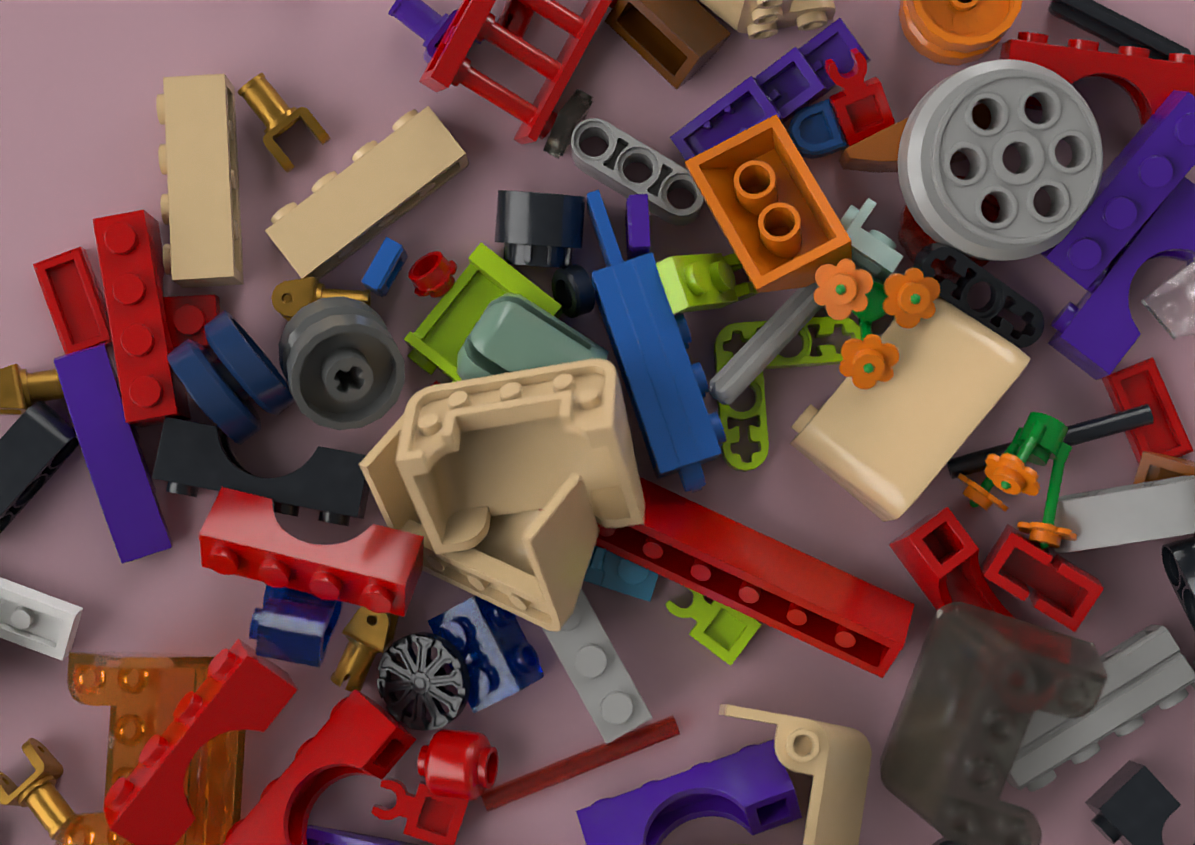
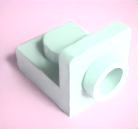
M868 198L860 210L850 205L840 222L852 241V261L884 282L893 273L904 256L895 251L896 244L885 234L877 230H870L868 233L861 228L877 204Z

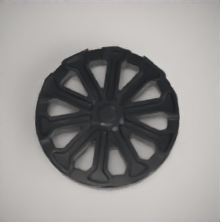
M417 632L395 641L383 653L378 666L379 678H377V689L380 697L384 698L387 704L385 708L396 721H402L412 730L426 731L441 728L454 721L462 713L469 699L470 676L462 655L449 641L433 633ZM413 642H415V644L418 647L417 656L412 648ZM432 646L438 649V656L434 660L431 659ZM397 653L400 654L404 663L396 659ZM452 662L454 670L452 673H446L443 667L447 663ZM391 672L402 679L391 680ZM447 685H453L458 688V694L456 695L447 690ZM405 690V693L398 700L394 692ZM413 702V713L411 714L406 709ZM440 702L448 706V713L444 711ZM426 708L428 709L432 717V720H428L426 718Z

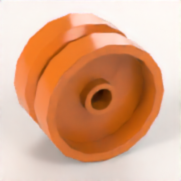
M900 0L898 15L904 36L918 53L935 63L958 66L978 61L996 47L1020 12L1022 0Z

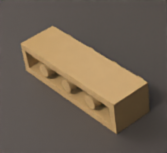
M225 73L163 77L164 94L157 95L156 110L159 123L165 125L166 144H160L158 149L160 170L163 175L167 174L168 194H162L160 201L163 223L165 225L169 224L170 244H164L163 246L165 273L172 275V281L182 288L244 285L235 87Z
M429 106L419 113L414 109L404 114L394 123L392 127L394 132L380 143L373 140L362 146L352 157L354 163L339 174L336 171H332L324 175L311 188L313 191L312 195L299 205L295 202L285 205L271 218L273 224L265 232L301 278L317 277L320 280L469 166L466 152Z

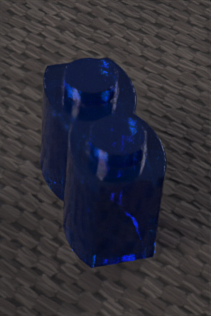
M266 585L263 609L255 608L249 628V639L257 640L255 656L319 668L325 658L330 639L338 625L343 602L323 600L314 594L285 587L275 588Z

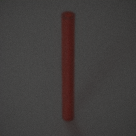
M671 715L624 734L608 744L604 742L485 790L481 795L487 812H490L678 736L680 731L674 716Z

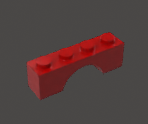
M1018 32L1017 39H1010L1001 45L999 60H1021L1040 65L1058 74L1070 84L1084 77L1103 78L1117 84L1127 92L1134 102L1141 125H1144L1173 90L1187 91L1195 97V55L1170 53L1168 61L1149 58V49L1132 46H1119L1118 54L1098 51L1099 42L1083 39H1069L1068 46L1048 44V35L1033 32ZM1029 96L1024 108L1042 111L1040 102L1036 98Z
M145 210L94 218L92 220L125 422L142 428L164 424L165 417L179 420L191 419L186 388L167 360V355L174 348L167 326L163 301V277L165 270L159 223Z
M225 487L221 488L199 532L202 567L212 569L222 575H237L261 581L275 588L285 587L314 594L323 600H338L362 606L375 613H390L405 617L423 570L424 536L372 524L361 535L343 543L332 545L311 544L294 538L279 525L273 512L272 499Z
M948 506L925 516L888 544L1012 713L1036 711L1075 679L1044 636L1020 623L994 595L983 577L979 566V548Z
M237 639L230 649L225 648L214 657L208 667V677L196 692H188L179 701L173 713L174 720L161 736L156 734L148 740L139 755V764L127 779L121 777L108 791L103 808L108 828L133 845H176L196 819L190 802L184 793V779L188 765L197 751L211 739L226 732L235 730L265 732L297 692V687L286 671L240 639Z
M354 689L348 697L343 698L334 706L330 713V719L319 732L299 747L295 760L284 773L264 788L260 801L248 815L236 822L228 830L225 842L222 845H307L306 832L310 812L317 799L329 786L343 778L354 775H366L383 780L417 739L376 701Z

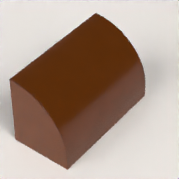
M618 0L605 19V22L676 90L690 80L713 57L731 35L696 0Z

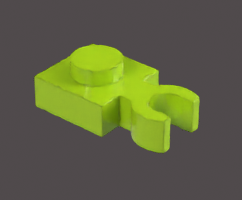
M691 589L689 590L693 594V601L686 608H680L674 602L668 600L665 606L671 614L679 618L691 617L696 621V624L688 634L730 666L762 625L756 619L715 600L709 604L704 600V595Z

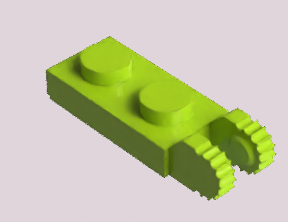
M722 253L671 256L656 263L673 314L723 308L758 294L752 282H744L735 286L736 282L733 272L742 269V265L735 253L723 256Z

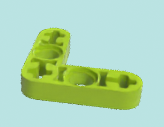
M830 316L813 317L798 332L802 341L800 353L791 358L778 354L765 369L840 364L844 359L841 354L836 353L835 346L831 344L818 345L816 347L818 356H810L812 338L808 328H817L815 338H827L833 334L834 327H840L842 335L851 336V339L861 340L860 327L854 320L848 317L843 320H835ZM767 321L733 323L720 331L714 342L715 375L734 356L732 352L724 351L723 344L730 343L732 334H740L741 341L747 343ZM763 371L749 384L756 397L755 404L750 410L745 412L735 411L729 404L723 405L717 400L718 416L726 436V442L722 443L723 445L721 446V453L727 465L736 471L747 472L754 470L765 461L768 455L769 441ZM757 417L758 427L753 425L747 427L749 442L758 443L759 447L758 452L750 455V462H742L740 454L731 452V445L739 442L740 432L739 426L729 429L727 419L745 421Z

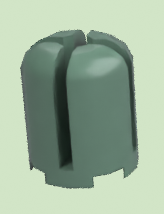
M506 293L488 304L481 318L466 338L458 352L457 374L461 380H468L588 359L606 360L609 351L522 295Z

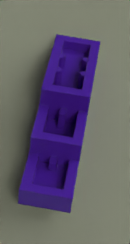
M838 18L800 48L794 47L756 77L750 76L670 136V139L687 161L776 114L783 124L798 111L809 106L837 86L826 73L825 60L831 58L835 62L838 72L844 74L851 71L854 66V60L850 53L851 49L857 48L863 54L867 63L871 59L844 21Z
M102 343L54 358V364L78 441L121 563L123 564L172 548V539L155 495L156 488L139 444V434L136 426L125 422L119 380L106 344Z

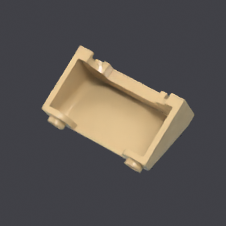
M940 296L933 301L936 310L931 318H921L917 326L911 329L900 327L894 318L888 329L880 337L882 343L893 344L899 350V361L893 366L894 375L891 380L887 382L877 381L876 385L870 389H860L853 384L852 377H847L819 409L810 404L791 426L798 434L790 444L883 522L896 520L909 509L1017 379L1031 359L1014 344Z
M588 359L438 384L418 391L409 399L405 409L395 462L435 554L474 548L487 535L490 519L493 516L544 509L572 473L582 476L596 521L599 525L620 528L644 524V498L621 386L615 367L611 362L603 359Z

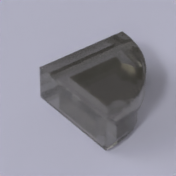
M580 89L574 92L559 111L543 151L557 159L560 156L563 157L571 145V136L574 128L581 119L585 120L593 103L592 96Z

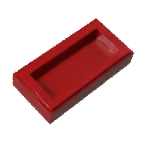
M80 246L33 264L65 355L105 343L106 347L112 346L107 307L86 250Z
M1153 357L1102 378L1116 412L1148 404L1152 411L1153 424L1125 431L1138 464L1140 463L1143 450L1177 458L1194 451Z

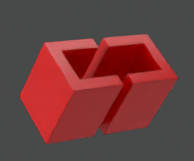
M1007 524L980 566L983 577L1024 602L1029 596L1035 609L1071 631L1076 632L1104 590V587L1098 578L1062 556L1056 554L1052 560L1053 556L1048 548H1040L1039 545L1029 541V536ZM1027 585L1033 588V591H1032L1031 594H1030V591H1029Z

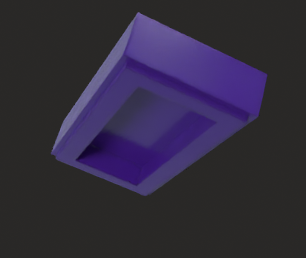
M632 194L626 199L625 231L627 260L650 252L648 194Z

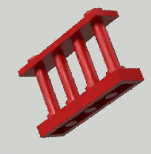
M463 0L419 82L434 92L448 89L451 84L456 87L460 83L522 121L513 140L521 145L536 142L538 138L542 140L548 135L557 119V113L553 109L608 7L613 8L618 0H588L580 16L555 0H517L570 34L556 60L495 22L496 16L490 11L496 0ZM485 39L546 78L533 104L470 66L471 60L466 55L474 40L481 42Z

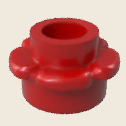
M433 251L422 256L412 265L408 273V277L415 287L414 293L419 297L429 295L432 298L444 295L455 283L453 275L457 271V265L453 260L448 261L439 251Z

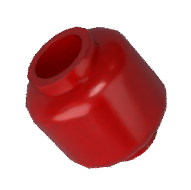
M446 728L435 733L429 745L421 747L417 761L418 774L425 777L426 786L431 794L464 800H476L484 793L485 789H491L496 781L499 766L498 751L490 745L488 738L484 734L475 731Z

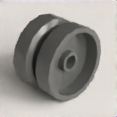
M345 296L321 298L302 307L285 325L278 344L279 365L300 411L317 425L336 430L362 428L382 418L397 402L405 383V361L381 316L365 302Z

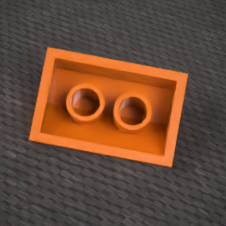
M777 114L685 161L687 170L757 293L807 287L816 282L815 273L820 266L825 264L837 266L843 259L852 260V241Z

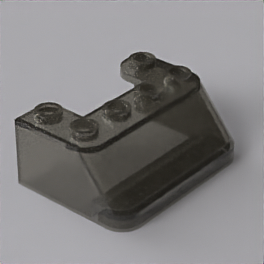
M953 602L941 607L931 621L880 758V776L884 787L949 841L961 845H1040L1042 832L1036 816L1026 808L999 799L1035 709L1064 718H1079L1091 712L1097 705L1108 675L1095 644L963 602Z

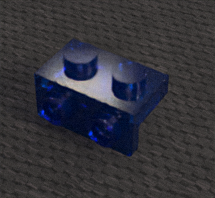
M475 595L427 621L434 634L449 641L462 655L470 676L468 703L473 713L523 690L544 677V672L539 664L538 654L534 647L528 643L516 619V615ZM451 662V663H449V665H450V667H451V669H452V671H453V670H454V667H453V664H452V662Z

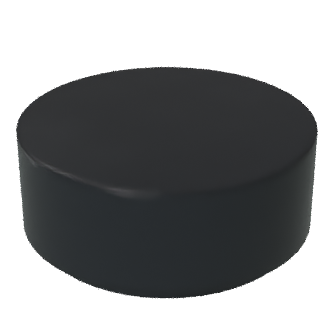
M578 264L557 269L552 278V293L554 300L562 305V313L569 318L590 313L595 306V291L586 270Z

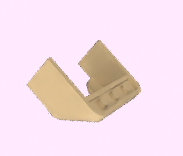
M403 414L359 464L387 526L424 536L423 571L550 631H559L573 614L599 534L598 524L582 476L572 473L542 511L532 510L491 517L487 535L474 548L435 554L395 462L404 419Z
M720 704L718 715L777 725L774 749L778 760L789 770L813 775L802 845H858L872 757L871 746L866 736L859 730L851 727Z

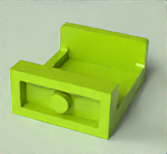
M482 242L468 257L470 264L455 281L452 288L442 297L414 333L410 331L404 338V341L412 348L411 352L407 355L408 358L430 375L438 368L453 380L452 382L462 381L457 374L458 352L491 301L506 293L519 294L557 319L563 314L562 305Z

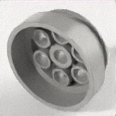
M1007 59L983 62L958 71L937 83L923 96L910 114L904 127L898 150L900 188L905 203L918 225L935 242L955 248L968 258L986 261L1028 258L1060 243L1095 199L1103 169L1101 135L1094 115L1083 97L1068 81L1053 71L1021 60ZM1029 96L1036 98L1042 106V117L1037 124L1032 123L1024 112V105ZM976 102L986 105L991 113V122L986 130L978 128L972 120V109ZM1060 139L1066 141L1072 149V159L1067 167L1062 166L1055 157V147ZM1008 145L1015 147L1021 156V165L1015 173L1008 171L1003 164V152ZM956 151L965 154L970 163L969 173L963 180L955 177L950 169V159ZM1039 188L1044 189L1051 199V207L1045 216L1038 214L1033 205L1034 195ZM987 194L993 195L1000 205L999 215L992 223L987 221L981 213V203Z

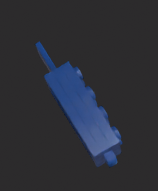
M600 190L587 193V211L606 264L605 268L592 272L595 299L656 479L678 473L685 492L690 491L694 493L700 491L706 485L701 465L715 460L721 454L720 446L726 442V436L717 412L708 414L703 398L709 392V387L700 362L690 363L686 351L689 349L688 343L692 342L688 324L683 313L674 315L656 267L653 252L623 261Z

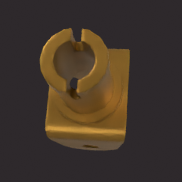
M263 73L253 77L238 90L237 93L240 97L245 99L250 108L267 127L263 131L265 133L263 143L287 173L295 166L274 140L295 123L302 120L322 145L331 139L307 108L300 107L297 109L292 107L290 109L273 86L266 80V76Z
M307 277L281 282L273 290L271 299L275 310L284 319L289 321L302 307L321 298L345 296L365 302L368 306H371V291L369 289H325V285L317 277Z
M13 364L0 369V415H22L33 403L65 398L56 369L27 373V370L21 369L19 364Z
M361 606L341 632V634L346 635L349 641L330 680L338 687H341L343 681H346L350 675L345 690L353 692L354 689H357L361 692L363 683L377 653H384L392 645L399 616L390 613H375Z
M29 738L22 745V750L36 771L19 787L6 774L0 771V803L2 805L21 806L23 808L29 807L47 830L49 837L52 840H58L71 832L79 824L81 817L72 810L54 787L56 780L63 774V766L41 742L34 738Z

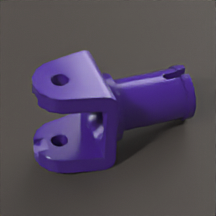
M396 0L388 14L394 16L424 40L422 45L426 49L423 58L429 64L437 49L436 46L442 40L458 9L454 10L450 16L445 13L442 17L422 0ZM483 39L481 42H478L477 40H474V42H476L477 44H480V45H481V43H482L485 39Z

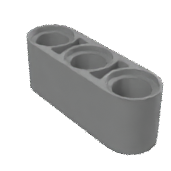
M599 118L586 119L574 128L571 136L572 159L582 172L626 198H629V195L648 194L649 212L676 226L687 225L699 216L704 198L687 169ZM589 137H598L606 142L608 149L598 157H591L581 151L580 145ZM640 162L650 169L652 175L647 181L634 183L625 177L623 171L629 164ZM684 188L692 193L695 203L687 209H677L669 203L667 195L671 190Z
M1195 475L1059 496L1054 526L1072 530L1073 533L1077 534V540H1061L1060 547L1054 548L1055 553L1076 552L1195 533Z

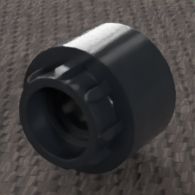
M498 190L494 242L504 243V260L508 264L568 267L572 260V248L582 249L586 197Z

